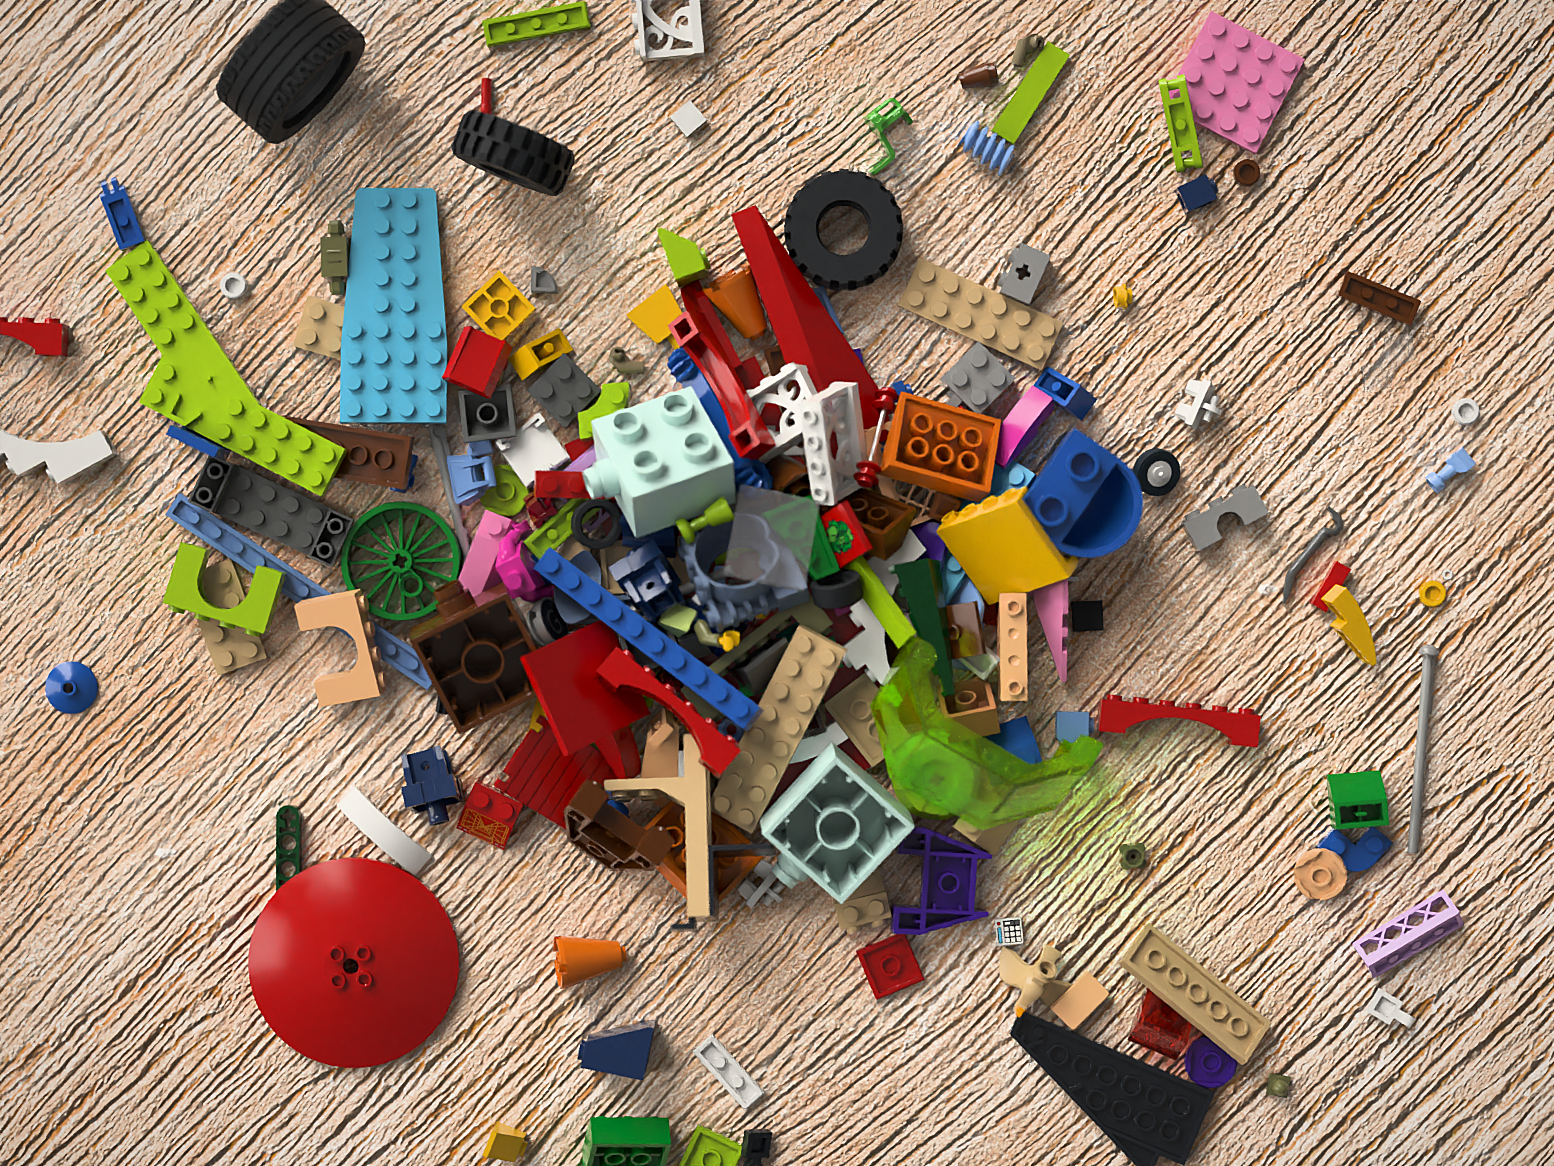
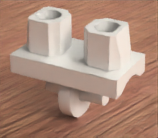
M1190 379L1185 393L1195 397L1192 406L1180 402L1175 415L1195 430L1198 429L1201 420L1210 422L1213 414L1221 416L1223 411L1217 408L1220 398L1212 396L1216 386L1203 379V382Z
M763 859L753 869L756 874L764 879L757 887L746 878L737 889L746 899V904L751 908L765 892L767 895L762 902L766 906L773 899L779 903L783 900L782 896L778 893L783 889L784 885L778 881L773 888L770 887L777 877L771 870L773 865Z

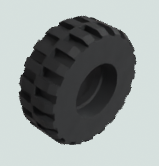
M469 110L463 115L451 145L452 154L464 162L508 182L550 196H558L563 192L575 162L573 151L557 141L509 120L475 110Z
M839 169V171L834 172L826 171L821 173V176L808 180L805 186L795 193L791 204L788 206L784 223L787 250L802 275L808 277L816 285H822L835 291L857 290L859 287L874 283L895 262L903 238L902 213L895 201L894 195L878 179H873L862 171L853 172L849 171V169ZM837 206H850L857 209L864 215L868 223L869 234L865 244L861 249L849 255H839L829 251L819 237V224L822 217L827 211Z

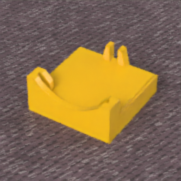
M500 270L461 306L488 335L502 341L516 332V329L522 326L524 321L537 310Z

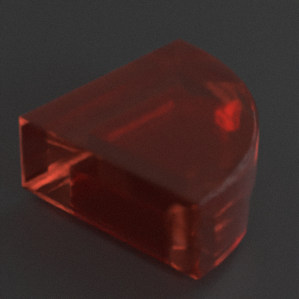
M982 599L985 606L982 623L997 626L999 602L989 605L985 599Z

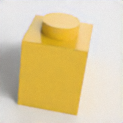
M558 328L524 345L509 357V361L523 381L552 365L563 353L569 354L573 351V348L561 329Z
M497 1121L482 1156L515 1162L517 1156L523 1157L528 1142L524 1141L527 1133Z

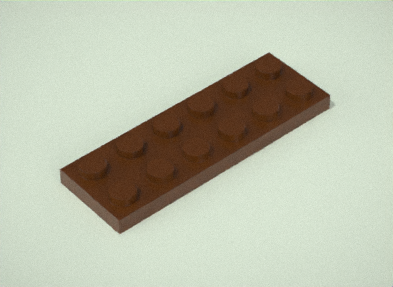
M283 416L348 450L334 478L407 489L415 437Z

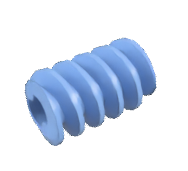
M977 120L969 127L957 146L964 143L963 152L965 153L973 149V159L982 155L980 161L982 165L990 160L989 170L991 171L999 166L998 176H1001L1015 156L1013 154L1015 146L1012 144L1005 149L1006 139L1003 138L998 143L995 142L997 133H993L988 137V127L986 126L979 131L980 122Z

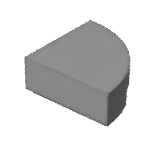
M531 266V293L558 294L557 285L553 277L542 268Z

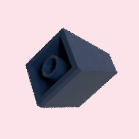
M647 1020L589 1034L587 1040H582L579 1047L577 1060L582 1061L580 1068L643 1081L647 1070L656 1020Z

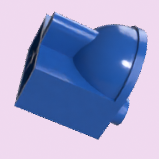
M1076 428L1066 433L1022 498L1056 548L1069 555L1084 558L1103 556L1123 546L1136 531L1143 510L1141 487L1133 471L1121 459Z

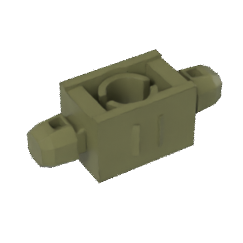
M335 220L330 221L328 224L327 234H330V237H320L321 277L327 280L331 279L329 289L332 295H344L346 282L343 279L348 277L351 239L347 238V236H342V234H345L342 221Z

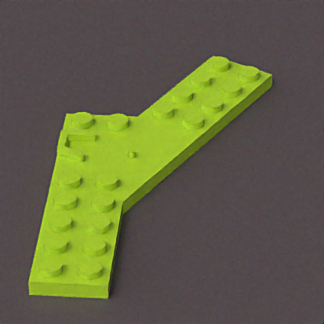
M149 240L144 241L105 270L162 354L139 403L324 497L348 450L261 405L153 244Z

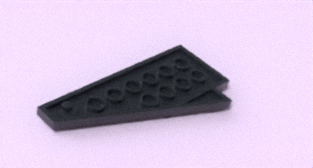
M1027 1011L1020 1018L1015 1017L1009 1034L1136 1166H1156L1159 1156L1183 1166L1185 1165L1215 1092L1213 1090L1197 1085L1194 1082Z

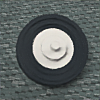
M1153 448L1143 452L1137 458L1133 467V473L1140 484L1142 492L1151 496H1162L1169 493L1178 483L1180 465L1177 458L1169 451Z

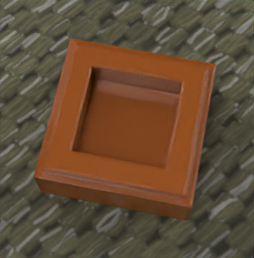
M936 491L927 516L942 521V518L947 513L959 511L962 500Z

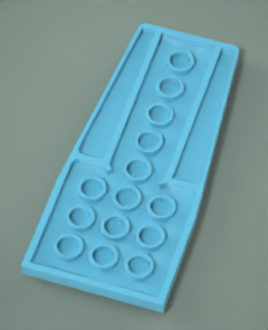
M359 188L355 196L341 337L340 423L447 424L448 381L443 380L442 376L448 365V339L437 194L432 188Z

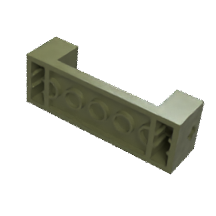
M808 592L809 601L781 612L778 611L739 642L738 646H734L732 650L728 651L708 668L722 678L729 672L726 668L733 661L736 665L750 655L747 650L753 645L757 648L761 647L770 639L768 633L776 628L779 632L790 624L791 620L789 617L791 615L799 624L824 637L832 631L829 626L833 622L822 608L814 605L813 597ZM687 685L681 689L687 699L698 709V713L704 720L708 717L716 723L725 716V714Z

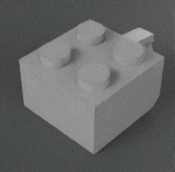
M978 341L941 377L940 381L949 389L946 395L950 400L946 404L955 407H967L970 411L981 414L1016 378Z

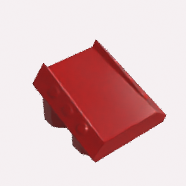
M472 326L464 327L442 378L445 381L490 399L497 388L501 373L508 366L512 346L506 340L502 341L474 329Z

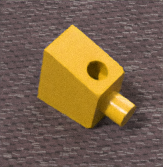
M665 284L626 315L658 346L668 340L675 350L680 348L668 325L679 317L682 312L669 287Z

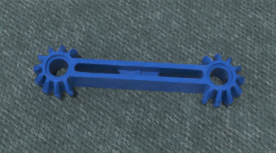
M681 347L677 348L668 358L667 366L671 370L670 374L676 378V382L679 381L682 384L683 388L691 386L733 460L734 484L737 493L740 492L743 498H749L752 501L761 498L773 487V478L769 474L770 470L759 459L753 460L739 457L728 436L730 434L729 425L712 387L687 352Z

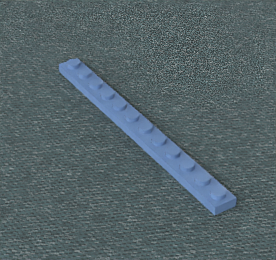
M182 493L178 494L165 514L253 574L257 565L286 572L281 592L296 603H299L301 600L332 594L211 512L189 503V498ZM369 618V621H372L375 627L374 641L375 645L380 648L382 660L429 690L432 682L414 648ZM334 627L335 629H337L338 631H340L341 633H343L344 635H346L354 641V639L348 632L341 628Z

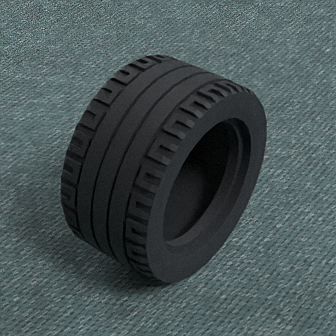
M283 0L251 30L228 60L217 83V96L220 101L265 141L279 144L305 127L341 89L364 52L365 38L353 24L326 0Z

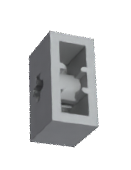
M1024 243L1020 245L1019 249L1014 247L1008 259V262L1012 263L1008 273L1003 271L997 286L1001 287L999 293L1028 306L1051 256ZM1024 267L1027 269L1026 274L1029 275V278L1024 277L1023 280L1018 279L1019 274L1015 271H1020Z

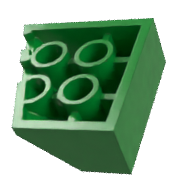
M657 1116L590 1117L582 1148V1166H665L671 1147L669 1119Z

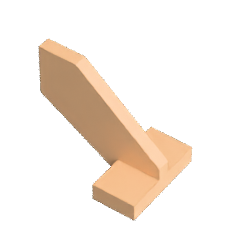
M664 706L647 723V737L640 779L678 777L679 724L673 719L672 712ZM661 796L657 797V801L653 802L660 808H663L670 800Z

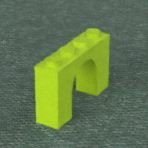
M181 542L162 603L170 605L169 610L176 613L184 614L185 610L193 612L196 619L207 622L210 621V618L220 620L219 625L226 628L235 629V626L246 628L244 633L260 637L261 633H269L287 573L263 565H257L248 595L243 602L236 607L223 609L210 602L203 589V576L211 550L187 542Z

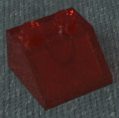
M1146 987L1132 1020L1127 1040L1177 1060L1188 1043L1192 1024Z

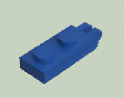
M114 177L110 179L114 189L110 190L107 181H103L101 186L104 193L99 195L119 249L124 251L142 244L146 239L126 186H120L117 178Z

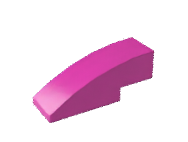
M1033 385L1022 396L1000 426L995 464L1005 470L1036 437L1038 427L1054 411L1052 397Z

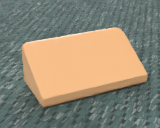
M1086 971L1050 1008L1072 1030H1075L1109 996L1110 992L1089 971Z

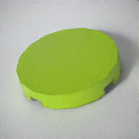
M502 464L493 468L497 487L486 490L485 495L480 498L481 503L486 510L503 517L517 515L525 509L527 504L523 498L531 492V487L526 489L510 465Z

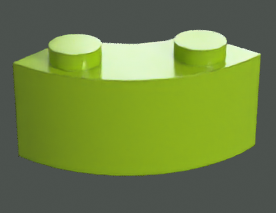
M629 382L602 384L601 395L596 404L588 410L578 412L581 441L594 439L592 430L593 420L628 408L631 398V384Z

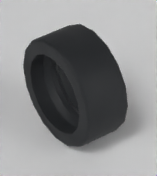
M589 499L582 502L574 510L571 517V530L580 544L591 549H604L612 546L619 539L622 533L620 525L622 515L620 510L607 500ZM594 508H601L607 511L612 519L610 533L605 538L599 540L589 538L582 529L584 514Z
M840 570L820 579L812 580L810 583L814 605L819 608L844 607L857 602L863 597L860 574L853 570Z

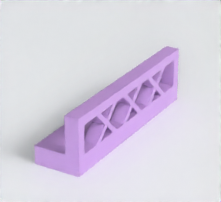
M1441 890L1352 944L1374 979L1464 926V922L1459 910L1445 891ZM1442 900L1448 906L1441 913L1431 912L1433 905ZM1414 916L1424 917L1423 923L1419 926L1409 925L1410 919ZM1393 929L1402 930L1400 937L1397 939H1386L1389 931ZM1369 943L1379 944L1377 951L1368 956L1362 949V947Z

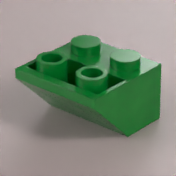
M1380 770L1326 775L1330 824L1332 828L1339 830L1389 825L1387 796Z

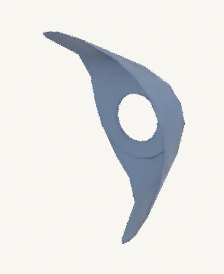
M588 550L579 552L569 561L601 586L602 573L600 566ZM555 585L554 600L556 608L566 623H576L586 619L591 614L589 610Z

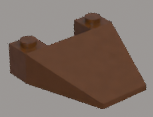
M586 779L564 809L568 842L610 871H653L659 867L675 842L670 837L669 831L654 825L648 830L644 829L605 802L609 794L604 791L605 788L600 783Z

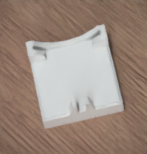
M537 413L517 430V437L503 438L496 442L497 449L526 489L534 485L535 470L554 471L570 460L569 455L548 428L540 413Z

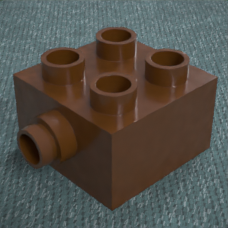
M459 579L442 585L433 592L436 601H438L435 607L439 615L411 628L410 642L459 735L537 696L520 657L539 649L540 646L533 639L519 605L511 597L504 582L475 597L472 596L469 588L463 589L464 586Z

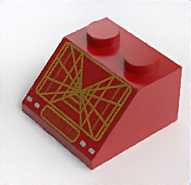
M478 780L469 794L456 828L505 850L525 805L505 792Z

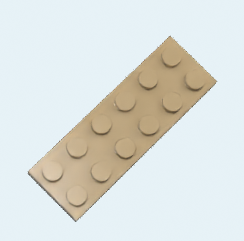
M920 257L898 303V307L975 342L979 341L982 345L1039 371H1042L1064 323Z
M1147 923L1142 928L1119 962V965L1241 1065L1249 1060L1271 1025L1270 1021L1150 923Z

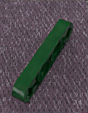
M292 804L282 806L276 814V891L283 886L281 880L288 881L302 871V814L300 809ZM287 809H290L291 814L296 816L290 822V828L296 827V832L291 830L282 832V828H287V819L282 817V814L287 813ZM286 835H290L296 840V846L292 850H287L282 845V839ZM287 861L292 862L296 867L293 876H286L282 872V865Z

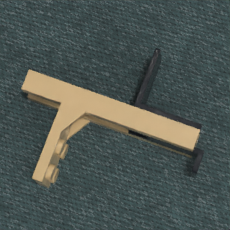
M683 734L684 777L604 780V791L609 794L610 798H615V802H630L631 798L641 797V801H657V797L664 796L685 808L687 917L689 918V923L670 924L672 932L697 931V922L720 921L718 858L776 855V849L772 843L712 845L711 772L698 762L701 755L692 735Z

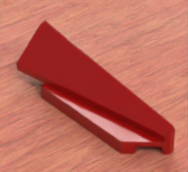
M699 280L682 287L680 293L686 310L704 313L735 371L738 372L744 369Z

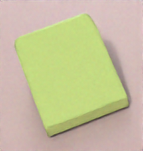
M676 604L661 614L657 624L679 638L689 630L697 611Z

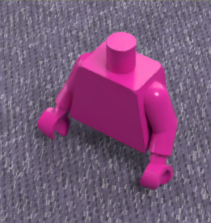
M523 520L520 524L518 522L513 523L512 527L514 530H511L499 543L496 561L497 571L513 600L520 597L529 603H534L544 597L554 596L555 585L552 586L550 584L541 587L545 585V582L540 573L534 569L535 563L523 540H520L522 533L531 529V526L527 520Z

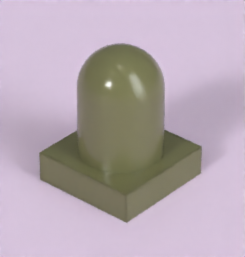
M1269 1073L1266 1094L1287 1098L1291 1077Z

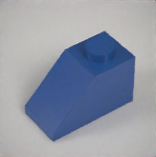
M1048 366L1033 385L1052 397L1055 405L1081 421L1097 400L1083 386Z

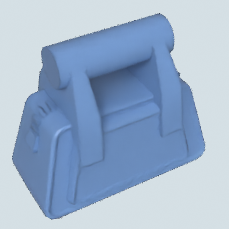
M464 454L447 456V465L456 504L469 506L483 497L486 490L497 487L491 456H484L481 459L474 455ZM481 468H483L485 481L482 478Z

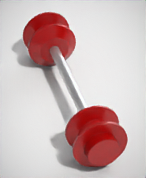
M884 387L875 392V397L878 400L872 402V407L881 414L868 460L860 461L856 464V468L860 472L853 474L857 484L864 488L878 485L879 479L875 475L882 473V468L874 462L885 416L895 413L897 406L895 404L898 403L900 396L896 390L889 387Z

